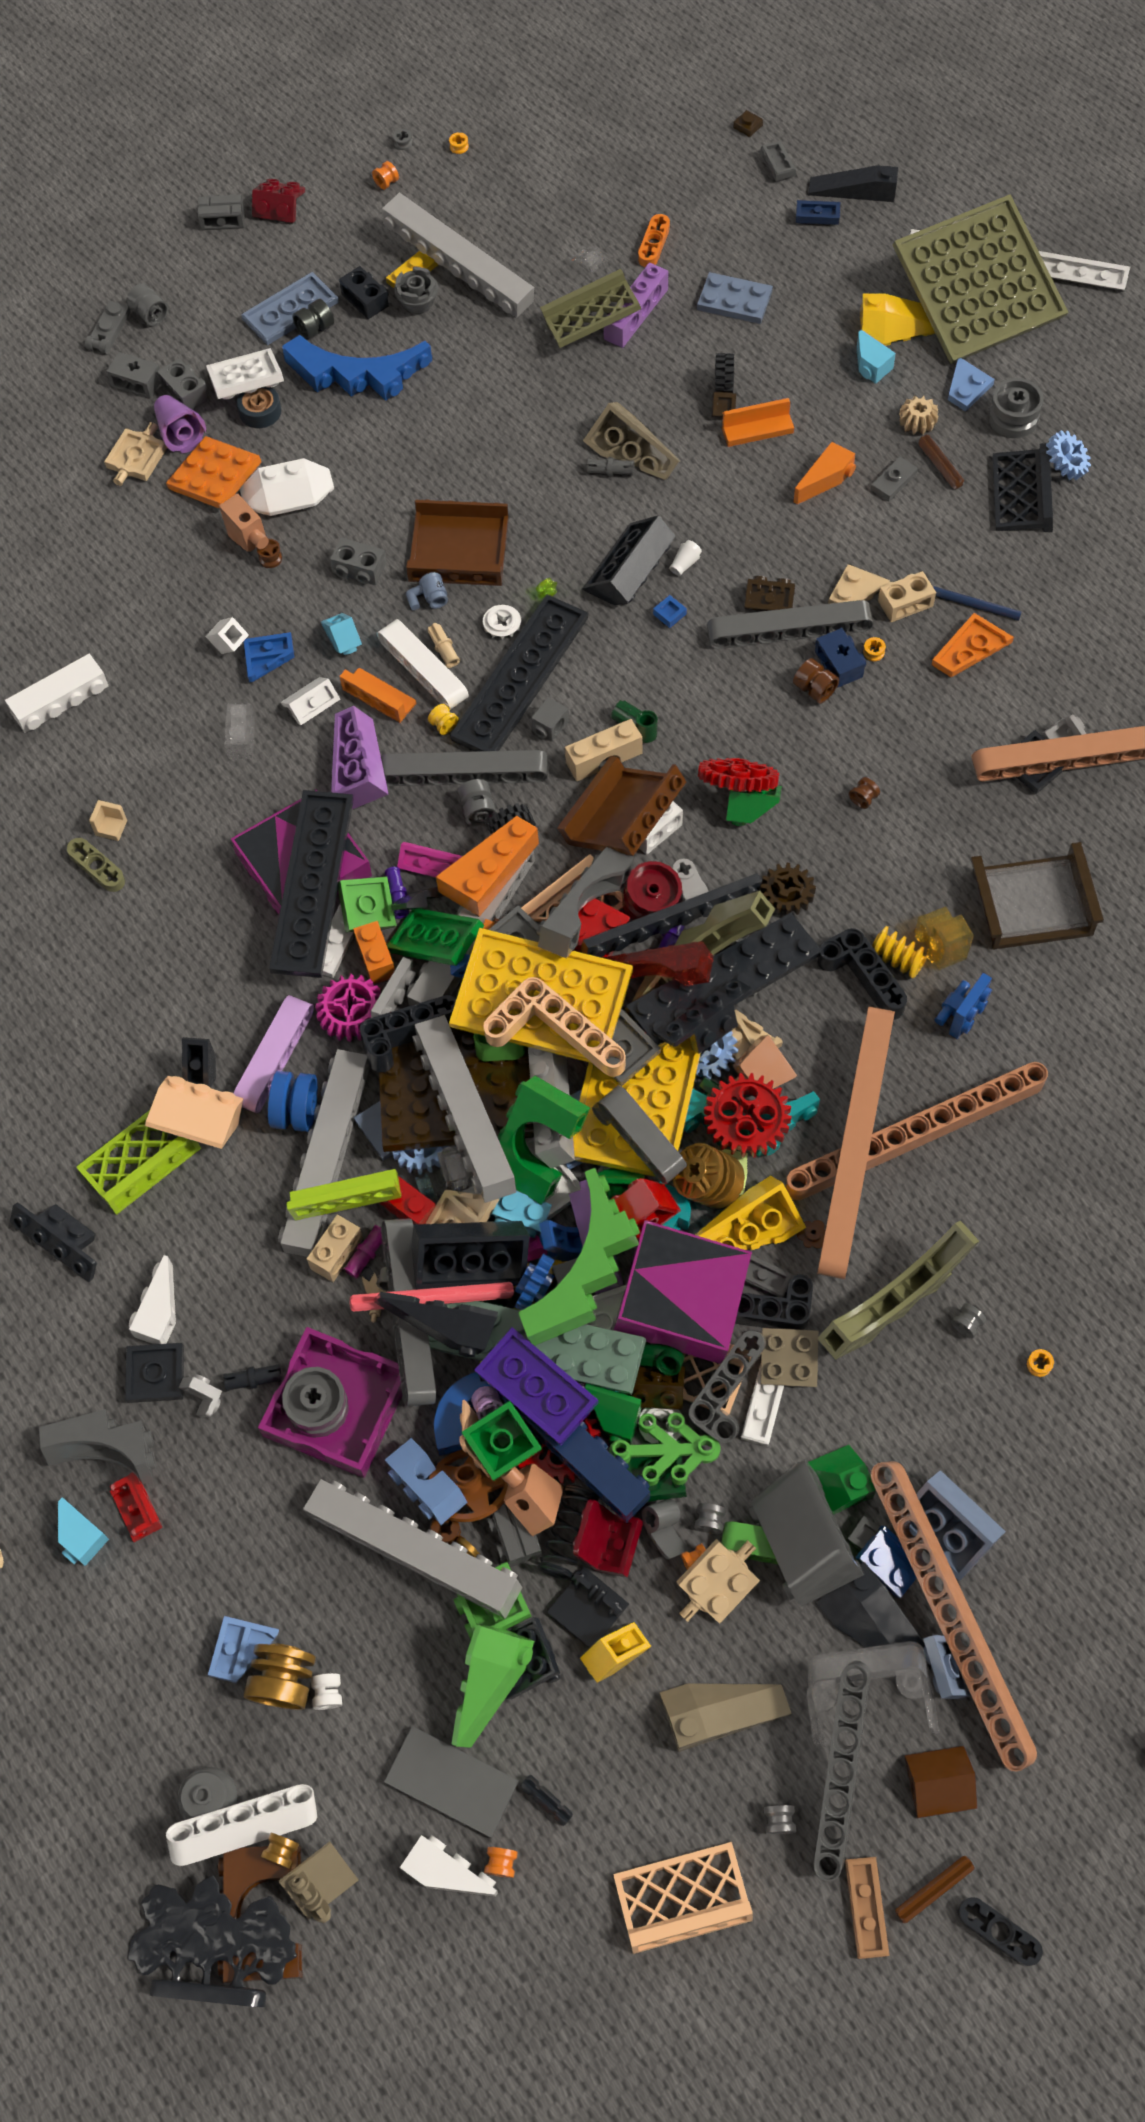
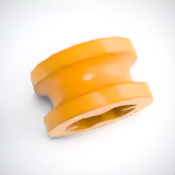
M454 133L450 136V150L453 153L462 154L468 150V137L464 133Z
M876 637L867 639L864 644V657L873 662L881 660L884 657L886 648L884 641ZM870 647H875V650L879 648L878 652H873V649L870 651Z
M1043 1349L1033 1351L1027 1360V1369L1032 1375L1037 1377L1048 1375L1054 1365L1052 1355ZM1038 1357L1043 1358V1362H1047L1043 1369H1038V1364L1034 1365L1033 1363Z

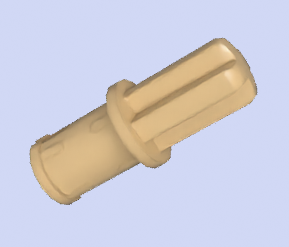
M433 623L428 627V633L435 644V651L440 653L447 668L458 665L460 658L452 647V640L447 638L440 624Z

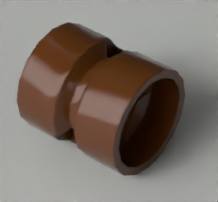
M810 658L796 672L793 684L803 692L809 691V696L819 704H822L836 690L839 678L829 670L823 671L824 667L813 658Z

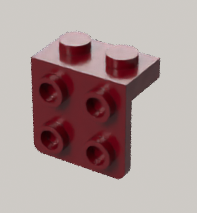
M266 179V182L260 183L259 186L252 190V217L294 223L296 221V198L305 193V187L300 186L298 182L282 184L277 179Z
M589 1499L582 1511L579 1532L573 1542V1554L597 1572L628 1578L643 1521L632 1517L625 1523L617 1514H613L596 1500Z

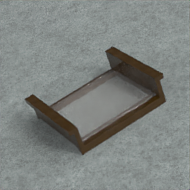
M1081 842L1071 843L1067 856L984 867L982 856L971 857L973 874L976 878L989 927L993 950L1093 936L1097 924L1104 921Z

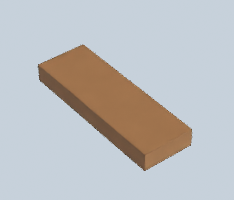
M876 1857L845 1860L857 1959L889 1956Z

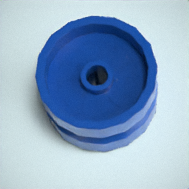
M276 1071L271 1083L268 1102L270 1128L287 1129L291 1123L295 1131L309 1132L314 1122L317 1105L318 1086L316 1075L300 1073L295 1080L292 1072Z

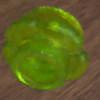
M547 578L539 583L535 589L538 592V597L543 598L546 594L554 596L557 592V582Z

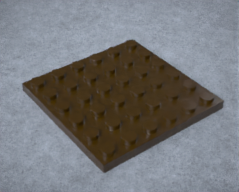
M454 1028L451 1031L498 1138L501 1129L509 1120L506 1117L507 1112L517 1100L518 1096L515 1093L521 1082H526L530 1079L528 1047L525 1046V1054L519 1059L482 1061L476 1056L474 1033ZM414 1042L392 1048L393 1067L386 1072H379L383 1152L456 1145L454 1141V1136H456L455 1130L450 1131L445 1116L448 1113L446 1110L442 1111L438 1103L437 1095L440 1094L438 1090L433 1091L429 1081L430 1070L425 1071L420 1057L423 1055L422 1051L416 1050ZM527 1122L525 1138H533V1122Z

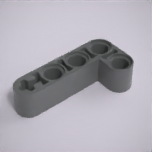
M617 1085L592 1107V1111L597 1119L605 1126L612 1124L662 1183H669L687 1167L680 1153L622 1086Z
M756 1330L747 1331L739 1338L689 1409V1416L693 1423L721 1443L731 1442L739 1433V1424L736 1419L722 1408L766 1347L764 1335ZM757 1336V1344L760 1347L759 1349L752 1348L747 1355L752 1357L749 1362L745 1355L736 1351L738 1348L742 1352L745 1351L749 1344L746 1338ZM732 1358H738L743 1362L744 1368L740 1374H734L729 1370L728 1366ZM716 1381L723 1382L727 1387V1392L723 1397L715 1396L712 1391L713 1383ZM699 1404H704L710 1409L708 1419L701 1420L696 1416L695 1411ZM723 1421L729 1422L733 1427V1433L729 1437L722 1436L718 1431V1426Z

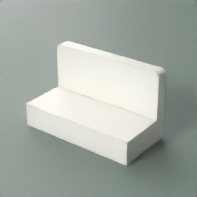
M319 677L283 700L281 704L283 707L289 708L296 722L302 725L339 701L340 698L330 680Z

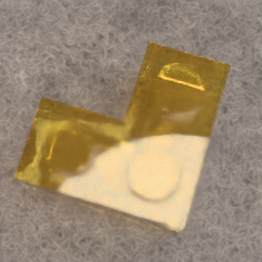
M945 906L918 917L915 928L917 940L920 943H924L927 948L926 953L929 961L935 963L939 970L967 959L974 935L962 914L953 918Z

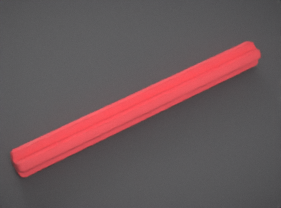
M511 1282L388 1293L417 1297L420 1299L419 1303L425 1304L426 1301L434 1300L444 1301V1304L508 1299L514 1295V1287ZM379 1293L352 1295L349 1300L351 1311L384 1309L374 1303L375 1297Z

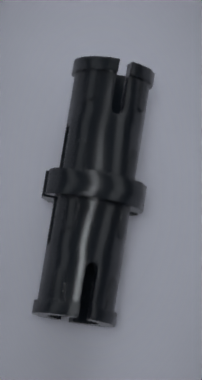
M280 1364L256 1369L254 1366H251L245 1371L223 1374L226 1391L245 1387L256 1389L258 1385L282 1382Z

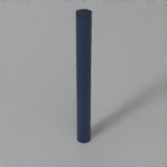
M933 586L936 591L935 597L1019 621L1022 611Z

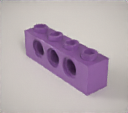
M649 262L630 286L641 306V310L605 326L604 340L622 348L626 345L667 292L668 270ZM624 303L623 307L626 308L632 305V303Z

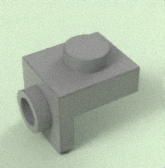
M1072 714L1059 720L1045 730L1042 735L1045 739L1083 735L1086 732L1084 731L1085 726L1081 719Z
M195 1374L194 1377L183 1378L179 1388L202 1399L196 1413L197 1416L201 1418L210 1417L219 1408L221 1402L219 1397L222 1391L209 1385V1379Z

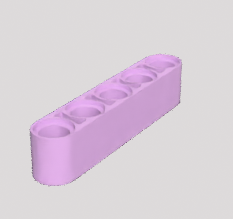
M290 995L285 998L233 1093L235 1096L243 1098L242 1108L254 1113L261 1111L269 1096L274 1074L276 1071L283 1070L314 1011L313 1004Z

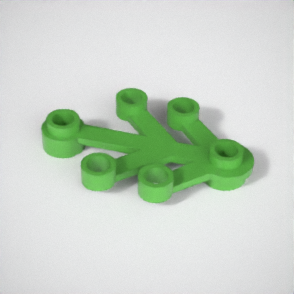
M646 1413L639 1419V1428L642 1432L649 1433L661 1444L630 1445L624 1440H617L610 1445L609 1453L614 1457L619 1455L627 1464L631 1457L662 1456L653 1466H647L643 1469L642 1478L650 1486L656 1485L659 1477L680 1456H690L683 1465H676L671 1470L672 1482L676 1485H683L687 1482L688 1476L700 1463H711L719 1457L720 1444L710 1435L699 1436L684 1423L683 1415L672 1413L668 1417V1429L675 1433L678 1432L689 1442L680 1444L656 1424V1418L652 1414ZM678 1420L681 1424L673 1425L671 1421ZM644 1421H651V1422H652V1425H651V1426H645V1425L643 1424V1422H644ZM707 1445L710 1446L711 1449L709 1451H705L701 1448V1446ZM624 1448L626 1451L624 1453H618L616 1449ZM676 1472H682L685 1476L683 1478H677L674 1474ZM654 1473L656 1477L649 1479L646 1477V1474Z

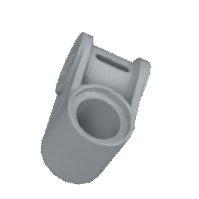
M679 859L674 863L673 869L678 873L682 882L680 903L708 892L692 861Z

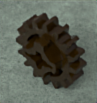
M789 862L786 863L785 868H782L780 864H776V871L769 868L767 876L762 877L763 881L760 892L776 908L777 915L781 911H785L786 915L790 911H794L796 915H799L800 908L807 910L809 903L814 901L816 886L813 885L814 877H808L807 869L802 872L799 871V864L794 868H791Z

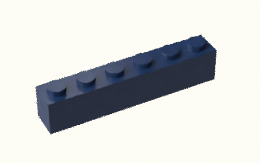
M502 1397L503 1405L509 1402L505 1397ZM515 1407L531 1433L625 1523L650 1499V1490H648L650 1485L640 1475L635 1477L627 1470L629 1468L628 1464L619 1455L612 1456L606 1450L608 1448L607 1444L599 1436L596 1435L593 1438L586 1431L588 1427L583 1421L560 1446Z

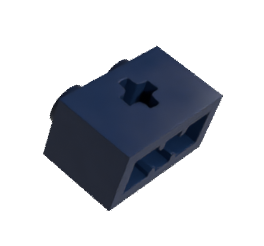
M843 628L816 639L815 653L825 669L839 678L837 688L863 677L866 660L861 653H858L850 635L847 636Z

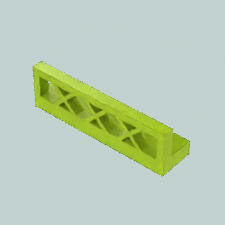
M396 1169L292 1191L290 1192L291 1201L286 1202L287 1210L297 1221L401 1198L398 1173Z

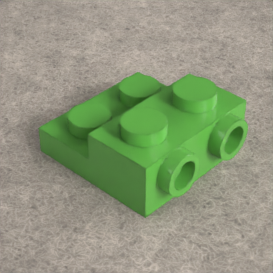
M508 1562L495 1567L500 1571L502 1567L511 1570ZM521 1591L506 1619L460 1595L453 1599L459 1614H466L469 1623L464 1626L470 1639H472L476 1624L508 1629L532 1617Z

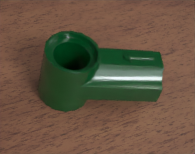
M620 700L615 705L611 713L613 720L622 723L632 719L642 736L643 743L653 742L657 738L658 717L654 712L650 710L641 711L625 700Z
M646 1342L640 1366L657 1368L661 1373L668 1376L676 1375L682 1367L686 1354L668 1345Z

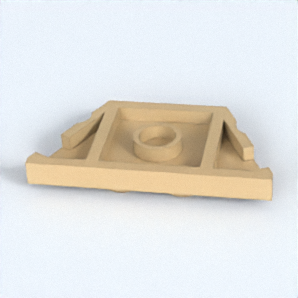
M445 1190L425 1224L487 1222L500 1199L485 1203L480 1194Z

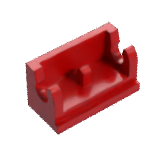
M133 1472L110 1486L111 1495L115 1500L133 1542L163 1528L143 1484Z

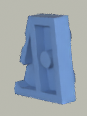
M960 358L956 364L948 401L967 411L993 386L994 379Z
M224 1616L208 1676L237 1683L251 1667V1661L259 1658V1656L253 1653L255 1645H270L278 1636L279 1629Z

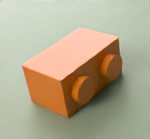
M378 921L353 928L356 943L369 979L373 981V984L390 979L395 969Z

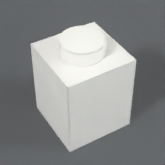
M231 617L220 620L205 637L221 654L234 652L248 637V633Z

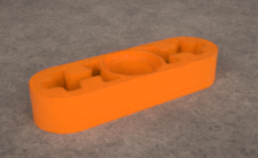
M654 215L649 222L638 251V262L643 267H646L649 262L654 265L658 262L670 230V219L666 215ZM659 224H661L660 231L657 230V226H659ZM650 239H658L659 242H658V243H650L649 240H650Z

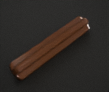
M928 434L922 436L919 439V446L953 489L962 487L964 479Z
M962 1856L897 1907L895 1912L898 1918L903 1923H908L974 1870V1865L967 1856Z

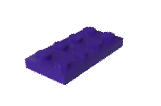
M513 1327L474 1370L560 1446L599 1403L597 1398Z

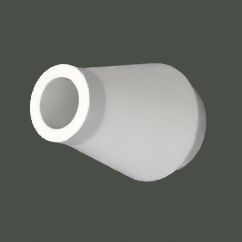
M690 540L682 543L673 563L669 567L670 571L677 576H681L685 570L700 559L702 552L700 547Z

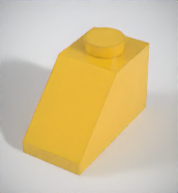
M635 1622L599 1639L580 1659L598 1683L615 1674L648 1650L651 1645Z

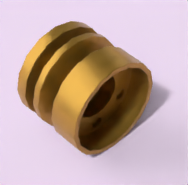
M704 1143L690 1145L680 1153L687 1167L673 1178V1184L679 1194L707 1207L717 1209L731 1205L739 1197L743 1190L745 1175L743 1166L737 1158Z
M284 1644L255 1645L253 1653L264 1659L252 1660L251 1666L263 1671L262 1676H248L244 1698L268 1706L304 1710L309 1688L297 1683V1680L312 1678V1671L300 1666H314L316 1657L297 1647Z

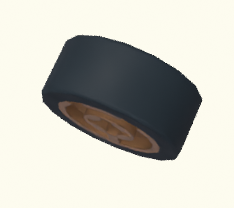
M264 386L257 388L252 393H239L237 408L241 420L247 426L257 429L266 428L273 425L279 419L281 404L278 393L272 387Z

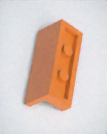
M789 398L724 411L722 431L728 447L794 433V425L789 414Z
M358 668L354 674L344 670L340 675L342 690L399 723L416 705L415 699L361 668Z

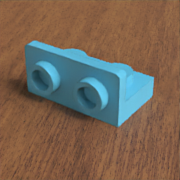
M518 1191L499 1198L500 1200L490 1215V1218L495 1219L494 1222L522 1221L529 1233V1237L535 1238V1235L540 1236L539 1223L547 1220L552 1204L545 1202L541 1205L526 1194Z

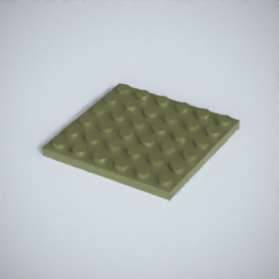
M1011 194L895 240L892 245L950 364L957 362L960 358H967L1056 321L1069 313Z

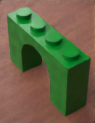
M533 1076L528 1081L521 1082L515 1093L518 1096L517 1100L507 1112L506 1117L509 1120L501 1129L498 1140H500V1145L514 1175L516 1190L526 1194L529 1198L542 1205L554 1195L562 1173L554 1168H550L531 1153L525 1141L527 1122L544 1124L570 1139L582 1129L590 1107L539 1077Z

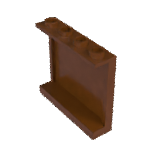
M428 499L415 500L416 516L410 560H407L406 567L408 582H419L424 575L435 572L441 575L443 583L502 586L509 521L508 504L474 501L457 502L451 500L435 501Z
M610 756L557 829L568 845L600 851L608 847L623 854L634 856L686 784V780L676 764H673L667 773L625 768L618 757Z

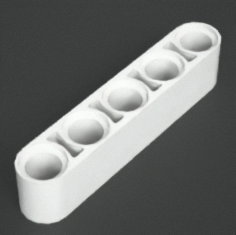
M394 620L377 632V637L381 644L440 704L447 705L449 710H451L469 697L468 691L462 682L400 620Z
M296 1785L173 1824L166 1832L170 1859L173 1864L184 1866L267 1840L271 1832L282 1835L312 1825L317 1819L314 1791L308 1785Z

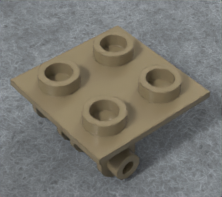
M762 1328L766 1347L761 1356V1385L817 1387V1338L819 1331Z
M329 1841L280 1879L279 1883L308 1920L313 1917L317 1922L326 1923L331 1917V1909L328 1904L359 1880Z

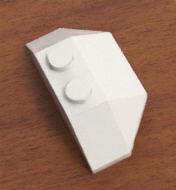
M303 458L258 468L242 485L240 493L241 497L255 512L272 516L316 506L329 492L333 491L334 486L328 468Z

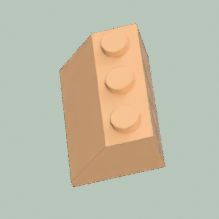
M167 1076L158 1088L145 1126L222 1149L239 1124L243 1098L235 1096L231 1092L211 1089L205 1084H194L185 1081L181 1077Z

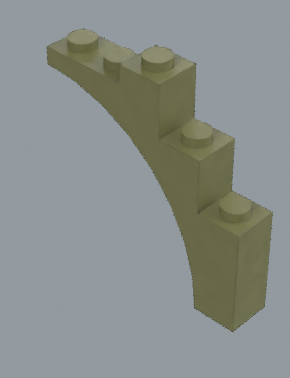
M760 890L713 906L705 923L683 930L673 949L650 956L641 973L644 980L632 1002L708 960L732 942L766 927L775 908Z
M961 1221L955 1223L907 1270L864 1303L832 1321L817 1339L835 1360L870 1343L886 1325L905 1316L919 1299L937 1291L952 1275V1270L980 1241Z

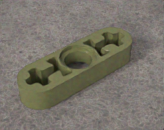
M75 838L68 843L67 852L71 860L107 891L116 892L124 887L125 878L122 871L87 840ZM75 849H83L87 856L84 858L80 852H75ZM99 860L103 862L99 869L93 870L89 868L93 861ZM108 872L112 878L117 877V881H109L105 873Z

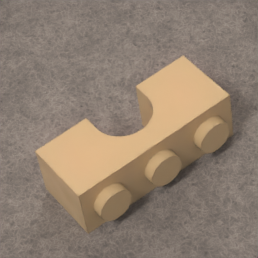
M629 719L566 746V764L575 780H582L598 773L600 763L610 756L616 755L621 762H624L642 754V736L632 719Z

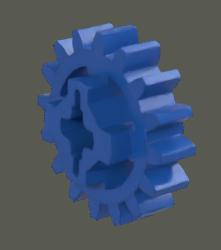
M543 1254L537 1266L532 1263L529 1264L515 1289V1292L521 1294L515 1308L523 1310L529 1307L533 1301L536 1303L544 1297L554 1278V1275L548 1273L555 1261L554 1259Z

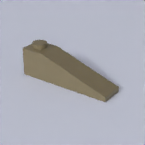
M618 402L608 403L583 440L603 457H612L617 460H634L635 466L639 467L641 471L664 480L668 479L680 462L633 414Z
M688 1683L660 1692L678 1752L792 1714L782 1685Z

